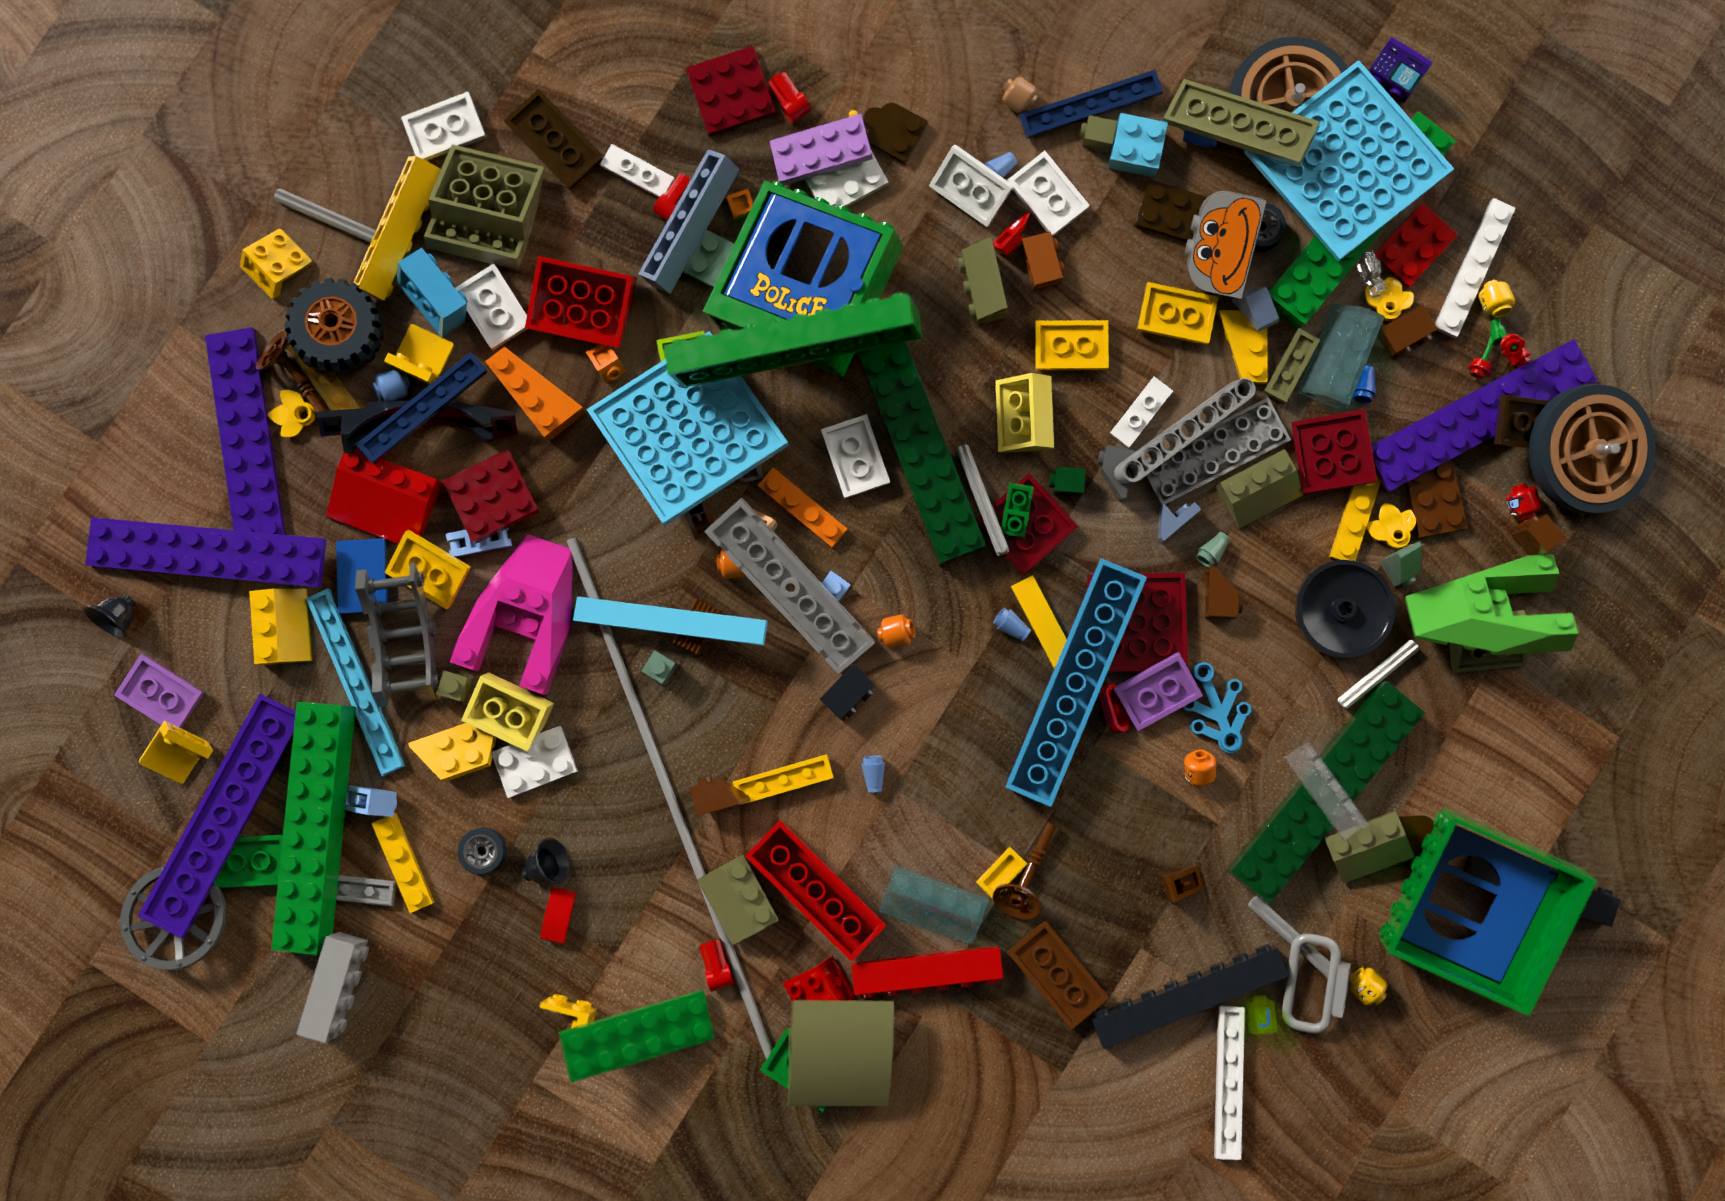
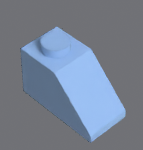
M348 785L345 810L366 815L393 817L397 806V792Z

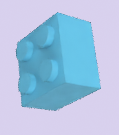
M1120 113L1108 168L1155 177L1159 169L1168 122Z

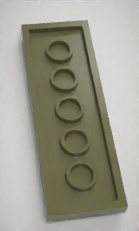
M1183 79L1163 117L1164 122H1168V125L1300 167L1320 127L1319 121L1187 79Z

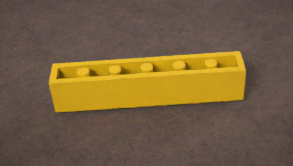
M418 156L408 157L353 282L359 285L361 291H366L370 297L376 300H385V298L391 295L393 290L392 282L394 277L397 276L398 262L403 259L404 254L409 253L413 242L411 238L414 232L416 233L421 227L422 220L420 218L423 211L429 208L428 199L441 171L440 168Z

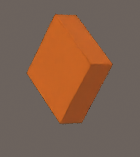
M749 189L726 196L734 221L748 216L753 206Z

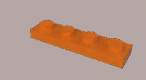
M774 467L759 483L758 487L831 548L848 530Z

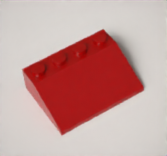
M538 256L525 328L620 348L632 307L638 277Z
M357 449L352 453L344 454L343 452L336 470L326 517L399 544L407 530L414 532L420 537L423 536L443 483L435 478L384 459L379 460L373 465L366 455Z

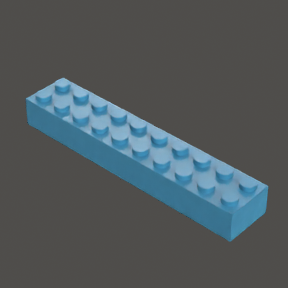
M1100 559L1005 786L1006 788L1050 807L1052 806L1144 586L1146 576Z

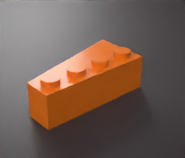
M503 347L485 361L548 441H551L587 413L581 405L506 347Z

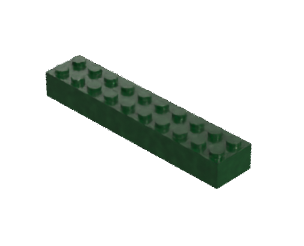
M906 342L856 352L939 566L984 549L986 546Z
M1388 681L1378 683L1226 871L1262 901L1270 904L1426 712Z

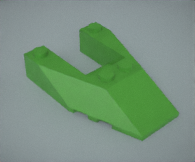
M1553 554L1522 557L1408 595L1405 598L1415 639L1447 645L1448 642L1463 645L1464 649L1474 650V648L1489 650L1490 654L1493 655L1571 651L1579 633L1572 613L1513 616L1507 594L1553 591L1559 576Z

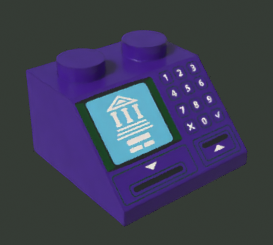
M1391 36L1368 71L1393 99L1401 100L1405 103L1433 62Z

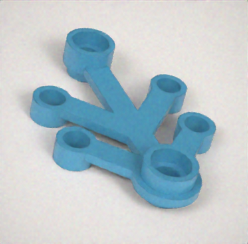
M1206 662L1199 663L1193 669V676L1202 683L1211 708L1195 700L1193 701L1192 708L1188 709L1186 706H1183L1182 709L1194 711L1217 721L1220 731L1206 726L1205 722L1200 719L1191 722L1190 730L1194 734H1203L1217 740L1222 751L1235 753L1242 747L1243 738L1239 732L1246 716L1252 710L1249 703H1238L1235 707L1237 715L1230 727L1227 716L1237 693L1242 690V683L1238 679L1229 680L1226 684L1227 692L1221 704L1211 680L1214 675L1213 667ZM1200 668L1206 670L1207 674L1205 677H1201L1198 674ZM1232 682H1236L1238 684V689L1236 691H1233L1230 688V684ZM1241 705L1247 707L1245 714H1242L1239 710ZM1196 722L1202 725V729L1199 732L1194 729ZM1228 736L1234 739V743L1231 746L1226 744Z

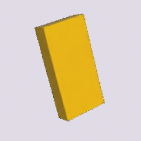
M1008 847L976 883L993 899L994 890L1000 885L1009 884L1026 867L1027 863L1011 847Z

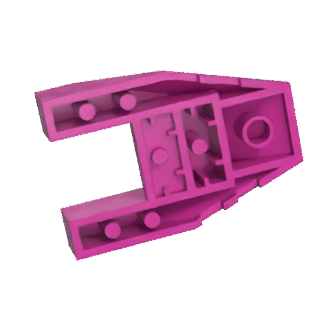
M527 534L479 595L457 640L450 662L479 671L495 626L536 639L519 686L547 695L572 627L573 556L570 549Z

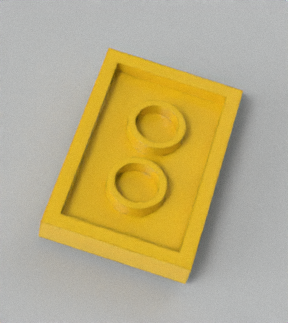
M1147 282L1137 331L1208 345L1219 297Z
M1108 320L1035 321V370L1109 369Z
M410 530L405 531L385 573L393 578L409 576L410 563L415 562L418 572H423L425 585L423 588L426 598L446 610L449 609L471 566Z

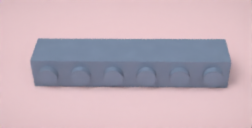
M707 150L638 273L653 287L671 294L740 169L726 155Z

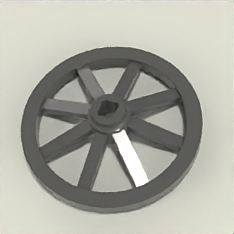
M163 866L144 875L129 891L121 911V933L127 948L140 962L157 969L178 970L198 963L217 945L225 927L226 904L220 888L214 883L209 892L213 903L202 906L197 915L200 916L215 911L214 923L210 934L208 935L194 924L189 929V932L204 941L202 946L194 953L185 957L184 938L174 935L176 960L164 961L154 958L153 955L171 933L163 929L149 948L144 951L137 942L134 931L158 926L148 921L132 923L137 901L140 900L145 903L148 895L143 893V891L158 880L165 867Z

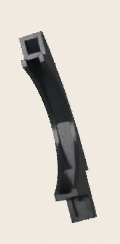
M411 400L367 402V408L318 411L317 422L321 437L341 435L344 454L352 453L358 447L357 443ZM454 402L449 403L426 422L449 424L466 429L479 436L486 443L493 442V436L518 434L515 412Z

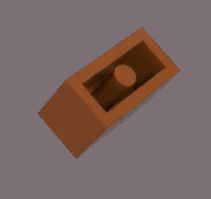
M1051 232L1023 238L1021 249L1032 289L1037 290L1060 284L1063 275H1065V268L1063 262L1058 261L1056 253L1059 252L1057 239H1052Z

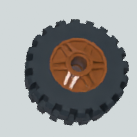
M325 278V283L319 284L318 280L311 283V288L306 289L303 287L299 290L301 295L298 298L293 297L290 301L292 309L288 308L286 310L285 317L288 321L284 323L290 345L305 365L309 368L313 367L316 372L321 374L327 371L330 376H337L338 372L342 371L344 375L352 374L351 369L357 368L358 371L363 369V363L366 360L371 362L375 358L373 352H379L381 348L379 340L383 339L384 336L382 329L383 321L375 303L366 291L359 289V285L355 283L349 285L345 279L339 278L338 283L334 282L332 278Z

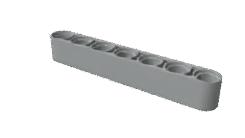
M1242 378L1223 387L1118 464L1114 471L1116 480L1122 484L1141 480L1251 399L1255 394L1254 383L1248 378ZM1238 385L1243 390L1242 396L1238 392ZM1220 399L1225 403L1224 409L1220 407ZM1202 412L1206 415V423L1201 419ZM1183 425L1188 430L1187 437L1182 432ZM1164 439L1169 442V450H1166L1164 447ZM1146 453L1151 457L1150 464L1145 461ZM1127 466L1132 470L1131 478L1126 474Z

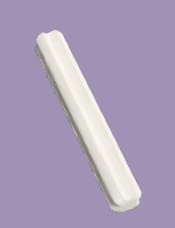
M1413 640L1407 641L1338 698L1340 705L1345 709L1351 707L1419 651L1418 645Z

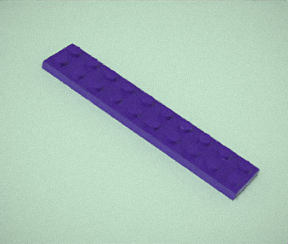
M253 327L205 335L233 530L286 535L262 371L256 369V363H258L259 358L256 331Z
M1575 339L1521 368L1371 445L1376 474L1386 492H1389L1495 436L1500 395L1550 401L1565 390L1581 385L1594 384L1598 380Z
M91 517L85 565L321 588L327 539Z
M262 694L258 695L138 917L180 938L186 937L293 739L295 710Z

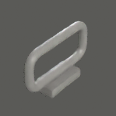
M1302 934L1297 936L1291 944L1287 969L1289 977H1286L1282 1006V1017L1290 1028L1308 1033H1321L1330 1027L1333 1016L1343 1018L1351 963L1341 961V950L1333 939L1315 934ZM1304 944L1324 946L1331 952L1323 1016L1319 1023L1299 1021L1292 1015L1300 949Z

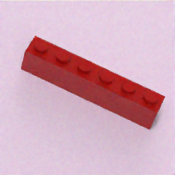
M999 946L851 963L854 995H860V998H872L878 992H884L885 996L900 994L899 990L909 989V993L923 992L924 987L934 986V990H944L949 988V984H958L959 987H970L976 981H983L984 985L996 984L998 979L1003 978Z

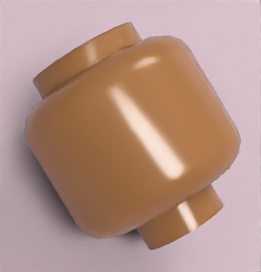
M1021 76L1016 77L1014 81L1009 78L1001 90L1005 93L1002 97L1003 103L1017 113H1021L1023 110L1027 112L1038 97L1035 94L1036 87Z

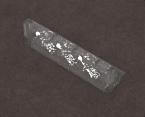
M1309 742L1303 743L1283 757L1343 840L1358 830H1363L1369 826Z

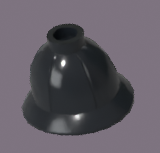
M125 594L123 597L114 596L107 598L98 605L86 606L84 612L90 621L102 630L118 638L125 639L127 637L126 629L133 620V607L136 603L130 596Z
M554 838L543 839L525 862V867L522 869L524 879L526 881L532 880L538 884H561L565 881L569 872L568 853L563 844Z

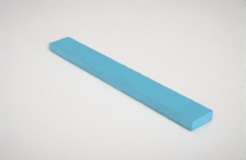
M326 589L306 598L351 706H356L355 715L381 776L405 767V762L381 707H378L372 694V685L342 615L338 613V606L331 589Z
M577 597L573 618L575 622L762 646L765 645L768 625L767 620L585 597Z

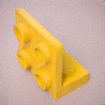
M278 229L242 250L240 267L273 300L280 295L282 282L310 266L312 260L282 229Z
M411 324L396 355L388 353L384 362L390 367L430 385L440 377L455 345L451 341Z
M164 720L139 759V764L183 784L199 758L203 756L208 759L213 749L208 741Z
M553 994V997L546 998L540 1004V1008L577 1017V1020H573L571 1028L593 1022L597 1008L591 1007L592 1003L582 1000H577V1003L567 1001L568 997L559 994Z

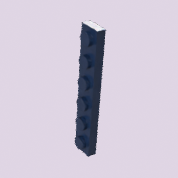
M1152 70L1019 114V120L1026 139L1087 120L1089 115L1096 117L1162 95L1163 90L1156 71Z
M470 352L356 445L373 465L376 464L488 373L486 368Z

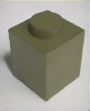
M1089 115L1087 123H1082L1079 137L1083 138L1082 146L1110 151L1114 141L1117 121Z
M444 671L436 694L466 702L473 679Z

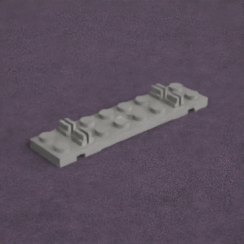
M743 498L737 501L705 530V533L717 546H720L726 552L725 554L800 632L808 643L825 658V661L838 674L875 644V640ZM792 583L795 586V590L788 591L786 585Z

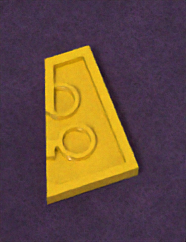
M1219 310L1217 313L1222 321L1224 333L1233 353L1232 357L1240 379L1248 378L1254 384H1266L1268 382L1267 328L1258 332L1240 310Z

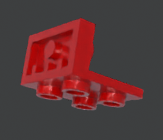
M833 956L783 983L792 1001L856 1000Z

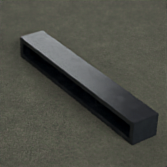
M1269 944L1261 945L1255 948L1256 952L1247 955L1242 953L1232 958V962L1225 965L1223 962L1213 964L1209 967V971L1202 974L1200 971L1190 973L1184 981L1179 983L1177 980L1167 982L1163 985L1164 989L1156 992L1154 989L1142 992L1140 994L1141 998L1133 1001L1131 998H1127L1118 1002V1007L1110 1010L1108 1007L1095 1011V1016L1090 1017L1100 1045L1103 1049H1106L1289 977L1279 949Z

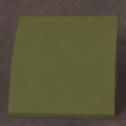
M451 145L428 199L432 218L424 235L426 248L519 270L538 207L545 170L544 166Z
M793 1000L791 1028L789 1029L788 1106H888L893 1057L894 1001Z

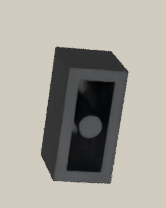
M853 664L820 700L840 720L843 717L848 720L858 710L855 705L861 699L866 702L875 692L872 689L875 684Z

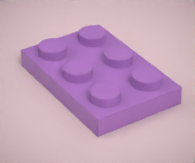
M1179 652L1113 687L1137 731L1203 696Z
M140 654L114 695L160 725L165 720L182 729L205 692L147 655Z

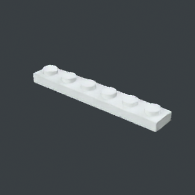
M1495 198L1490 201L1435 322L1438 328L1436 331L1454 339L1458 337L1516 209L1515 207Z
M1218 1005L1214 1157L1216 1159L1241 1160L1245 1008L1243 1006Z

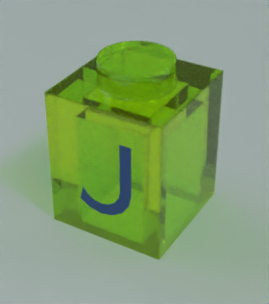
M1261 995L1253 996L1252 1001H1245L1248 1032L1252 1035L1278 1032L1275 1003L1272 1000L1267 999V996Z

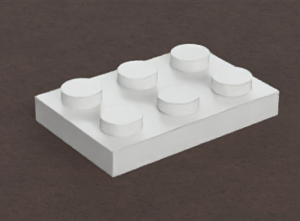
M469 92L401 117L415 155L425 161L448 153L451 145L464 147L486 138Z
M957 145L951 147L929 185L986 227L991 224L1014 185Z
M873 153L872 160L805 179L815 199L816 197L823 198L830 203L829 205L834 207L838 205L848 207L889 185Z
M1043 151L1007 180L1014 185L1012 190L1047 232H1051L1052 237L1090 207L1088 202L1046 151Z
M495 264L455 287L457 291L460 290L467 298L466 310L492 350L497 349L527 330L525 328L527 314Z
M867 414L821 429L844 499L890 484Z
M561 726L540 733L528 752L512 744L492 752L493 760L508 798L578 772Z

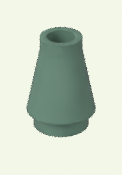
M1219 532L1214 538L1198 549L1196 558L1207 568L1217 565L1231 541L1225 533Z

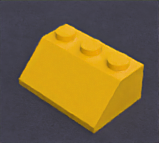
M307 589L249 591L254 664L265 666L312 661L309 612L306 600Z

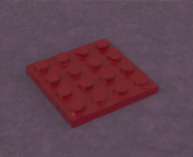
M1142 573L1141 575L1147 577L1108 672H1143L1179 652L1188 668L1185 573ZM1094 574L1087 575V590Z

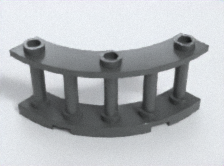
M415 562L410 563L409 576L375 581L373 578L370 579L366 569L356 570L355 591L363 614H369L371 626L367 627L370 649H375L376 663L372 664V694L378 707L388 706L389 696H392V693L427 688L432 700L437 699L436 693L441 680L439 674H437L433 636H436V625L430 619L423 588L425 585L423 572H418ZM411 586L415 599L381 603V601H377L375 592L376 590ZM418 608L421 626L392 630L383 628L381 621L383 613ZM423 635L425 653L392 658L387 656L385 643L388 640ZM426 663L425 679L397 683L389 681L388 670H391L392 667Z

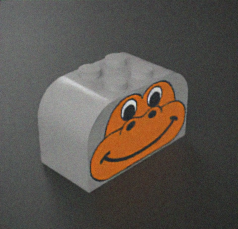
M1218 191L1204 200L1200 207L1199 215L1193 216L1191 231H1194L1192 240H1187L1185 253L1188 256L1187 269L1197 287L1204 291L1242 299L1266 205L1265 199L1231 191Z

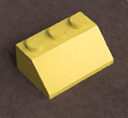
M1029 373L997 380L998 452H1034L1054 448L1051 376Z
M488 672L480 676L461 721L528 752L545 726L554 703Z

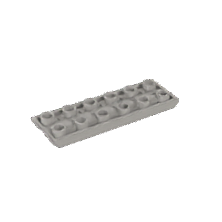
M1267 397L1215 424L1147 474L1146 478L1151 484L1160 504L1164 503L1166 505L1290 441L1291 438ZM1149 458V459H1147V460H1145V461H1146L1148 464H1150L1151 458Z

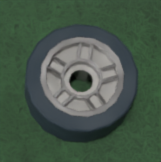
M1269 203L1265 205L1261 221L1262 226L1266 230H1259L1254 251L1257 252L1267 251L1275 247L1284 236L1286 229L1285 217L1281 210Z
M481 827L470 830L462 837L458 844L457 855L459 862L465 870L473 874L484 875L494 872L502 866L506 859L507 846L505 839L499 832L492 828ZM482 846L486 848L484 856H481L480 851L477 850Z

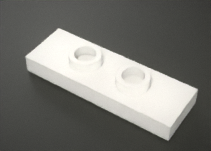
M611 144L600 164L602 168L658 198L663 193L666 194L675 181L673 176Z
M1153 377L1109 435L1129 449L1173 390L1156 377Z

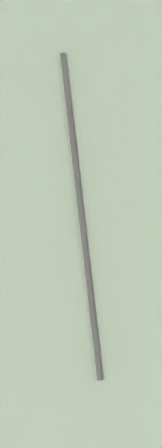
M576 537L567 540V544L588 598L599 599ZM599 625L696 878L699 879L706 874L610 626ZM702 891L767 1059L773 1048L735 949Z

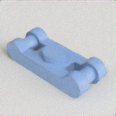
M509 528L497 533V541H492L491 537L475 545L471 542L466 530L447 533L446 539L447 542H450L451 547L449 554L460 558L466 555L512 547L511 539H508L507 535ZM465 539L466 547L460 548L459 540Z

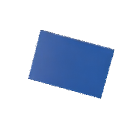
M385 538L336 541L339 614L363 613L355 591L356 570L366 569L370 579L373 578L374 581L388 579V574L385 573L387 569V540ZM388 589L376 590L375 596L377 601L388 603Z

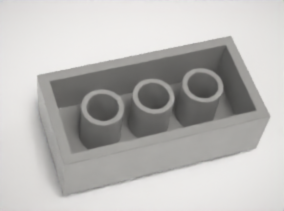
M342 932L326 936L296 1035L326 1043L343 1034L347 1025V1019H344L346 1012L351 1009L354 1002V995H352L354 985H358L362 974L359 971L361 962L366 960L369 947H366L368 940Z

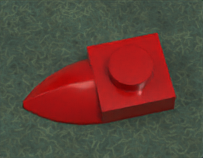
M1029 212L1016 219L993 242L994 250L997 253L1008 255L1017 249L1018 243L1023 239L1021 233L1028 222Z

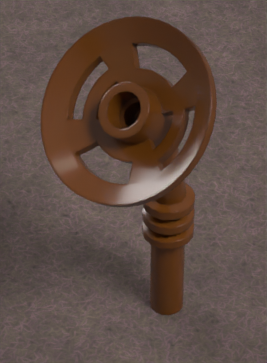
M285 330L279 332L261 352L258 363H256V369L263 371L271 367L275 362L278 364L282 363L298 383V389H300L303 397L308 399L316 414L318 411H326L315 394L317 391L313 384H311L310 379H306L287 356L288 353L285 351L288 344L287 332Z
M1050 822L1047 823L1037 846L1032 848L1034 852H1030L1031 857H1028L1029 862L1019 884H1003L994 890L993 901L1003 913L1017 919H1032L1039 914L1041 909L1040 901L1027 888L1037 866L1042 864L1040 861L1044 860L1042 856L1046 855L1045 850L1057 827ZM1003 889H1006L1004 894L1001 896L1000 892ZM1009 902L1012 906L1020 908V910L1012 908L1006 903ZM1032 902H1034L1035 907L1029 910V907L1032 905Z

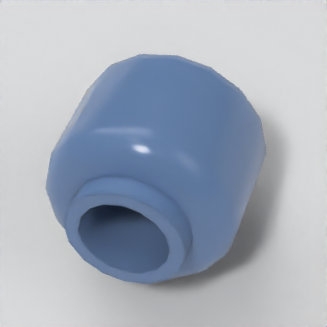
M395 368L377 374L375 382L372 383L379 401L401 400L408 395L407 388L411 387L406 373L401 374Z

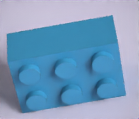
M420 248L398 262L397 284L441 338L465 324L467 298L460 290L457 291L454 288L449 275L446 272L442 273L435 258L430 253L427 254Z

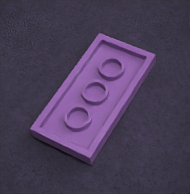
M861 114L770 141L778 179L783 185L873 159Z

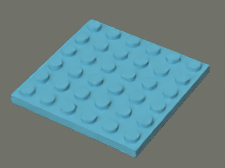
M1359 60L1292 112L1320 122V127L1300 167L1248 150L1244 151L1245 155L1338 262L1454 170L1451 164Z
M708 331L707 333H705V334H707V335L712 336V334H711L710 331ZM666 359L587 409L664 526L789 446L787 440L742 376L683 388L668 375Z

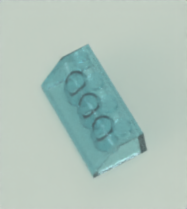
M1333 304L1319 337L1320 341L1312 354L1297 392L1340 410L1349 406L1385 316L1364 307Z
M894 865L879 912L972 944L982 922L989 898Z

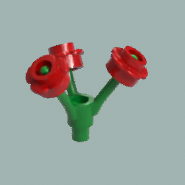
M1494 319L1490 322L1492 327L1490 329L1491 336L1482 358H1475L1468 365V370L1471 371L1470 375L1477 379L1491 376L1490 370L1492 365L1487 359L1494 345L1500 346L1502 354L1508 357L1512 368L1515 366L1521 368L1531 361L1529 356L1532 352L1526 350L1525 340L1517 334L1507 335L1505 327L1501 325L1499 319Z

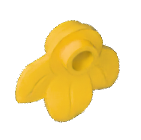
M1392 276L1386 278L1380 288L1367 285L1365 289L1367 303L1376 308L1379 318L1383 321L1389 322L1397 319L1401 311L1409 309L1413 304V293L1402 292L1400 281Z
M281 390L280 398L283 405L274 408L268 413V417L274 423L282 426L281 436L287 438L297 436L303 427L311 425L316 419V412L311 404L304 402L301 394L292 390ZM307 411V412H308L307 418L302 419V418H301L302 412Z
M1384 503L1379 512V520L1368 522L1366 529L1375 540L1386 541L1390 547L1401 549L1407 546L1410 541V532L1416 525V518L1412 510L1400 513L1399 509L1394 505ZM1401 533L1403 537L1396 539L1394 534Z

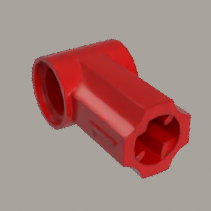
M785 72L778 73L768 82V86L781 103L780 106L791 123L812 111L804 94L798 92Z
M680 173L667 193H663L658 198L653 207V212L668 221L691 178Z
M720 938L700 944L699 947L706 968V981L710 992L735 985L730 964H727Z

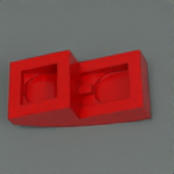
M552 887L541 929V940L565 944L576 892Z

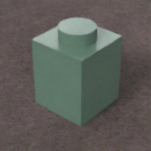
M654 650L643 667L642 672L661 684L666 685L678 664Z

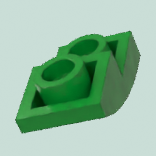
M1009 482L1001 526L1003 534L1025 538L1034 489L1032 486Z

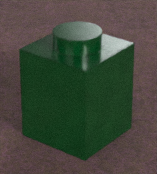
M1056 467L1054 473H1050L1049 487L1053 488V494L1082 496L1084 494L1086 469Z

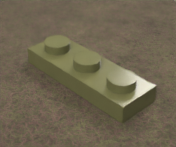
M1298 328L1263 393L1285 404L1320 339Z

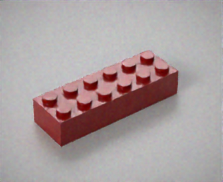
M782 819L745 855L851 962L886 927V922Z

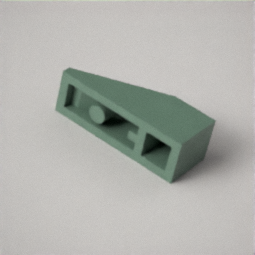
M1420 541L1401 548L1379 561L1393 586L1402 584L1405 587L1416 581L1415 575L1421 573L1422 545Z

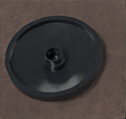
M1337 560L1318 567L1302 582L1296 595L1295 617L1303 637L1316 650L1331 657L1353 658L1373 651L1387 638L1395 619V601L1390 586L1375 569L1354 560Z

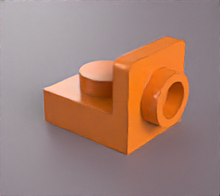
M599 344L586 352L606 384L619 378V376L626 372L611 346Z

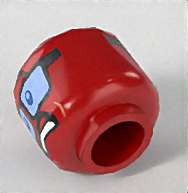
M1526 483L1511 487L1513 492L1506 495L1510 515L1515 518L1518 517L1519 521L1539 515L1538 511L1542 509V502L1537 488L1527 487Z

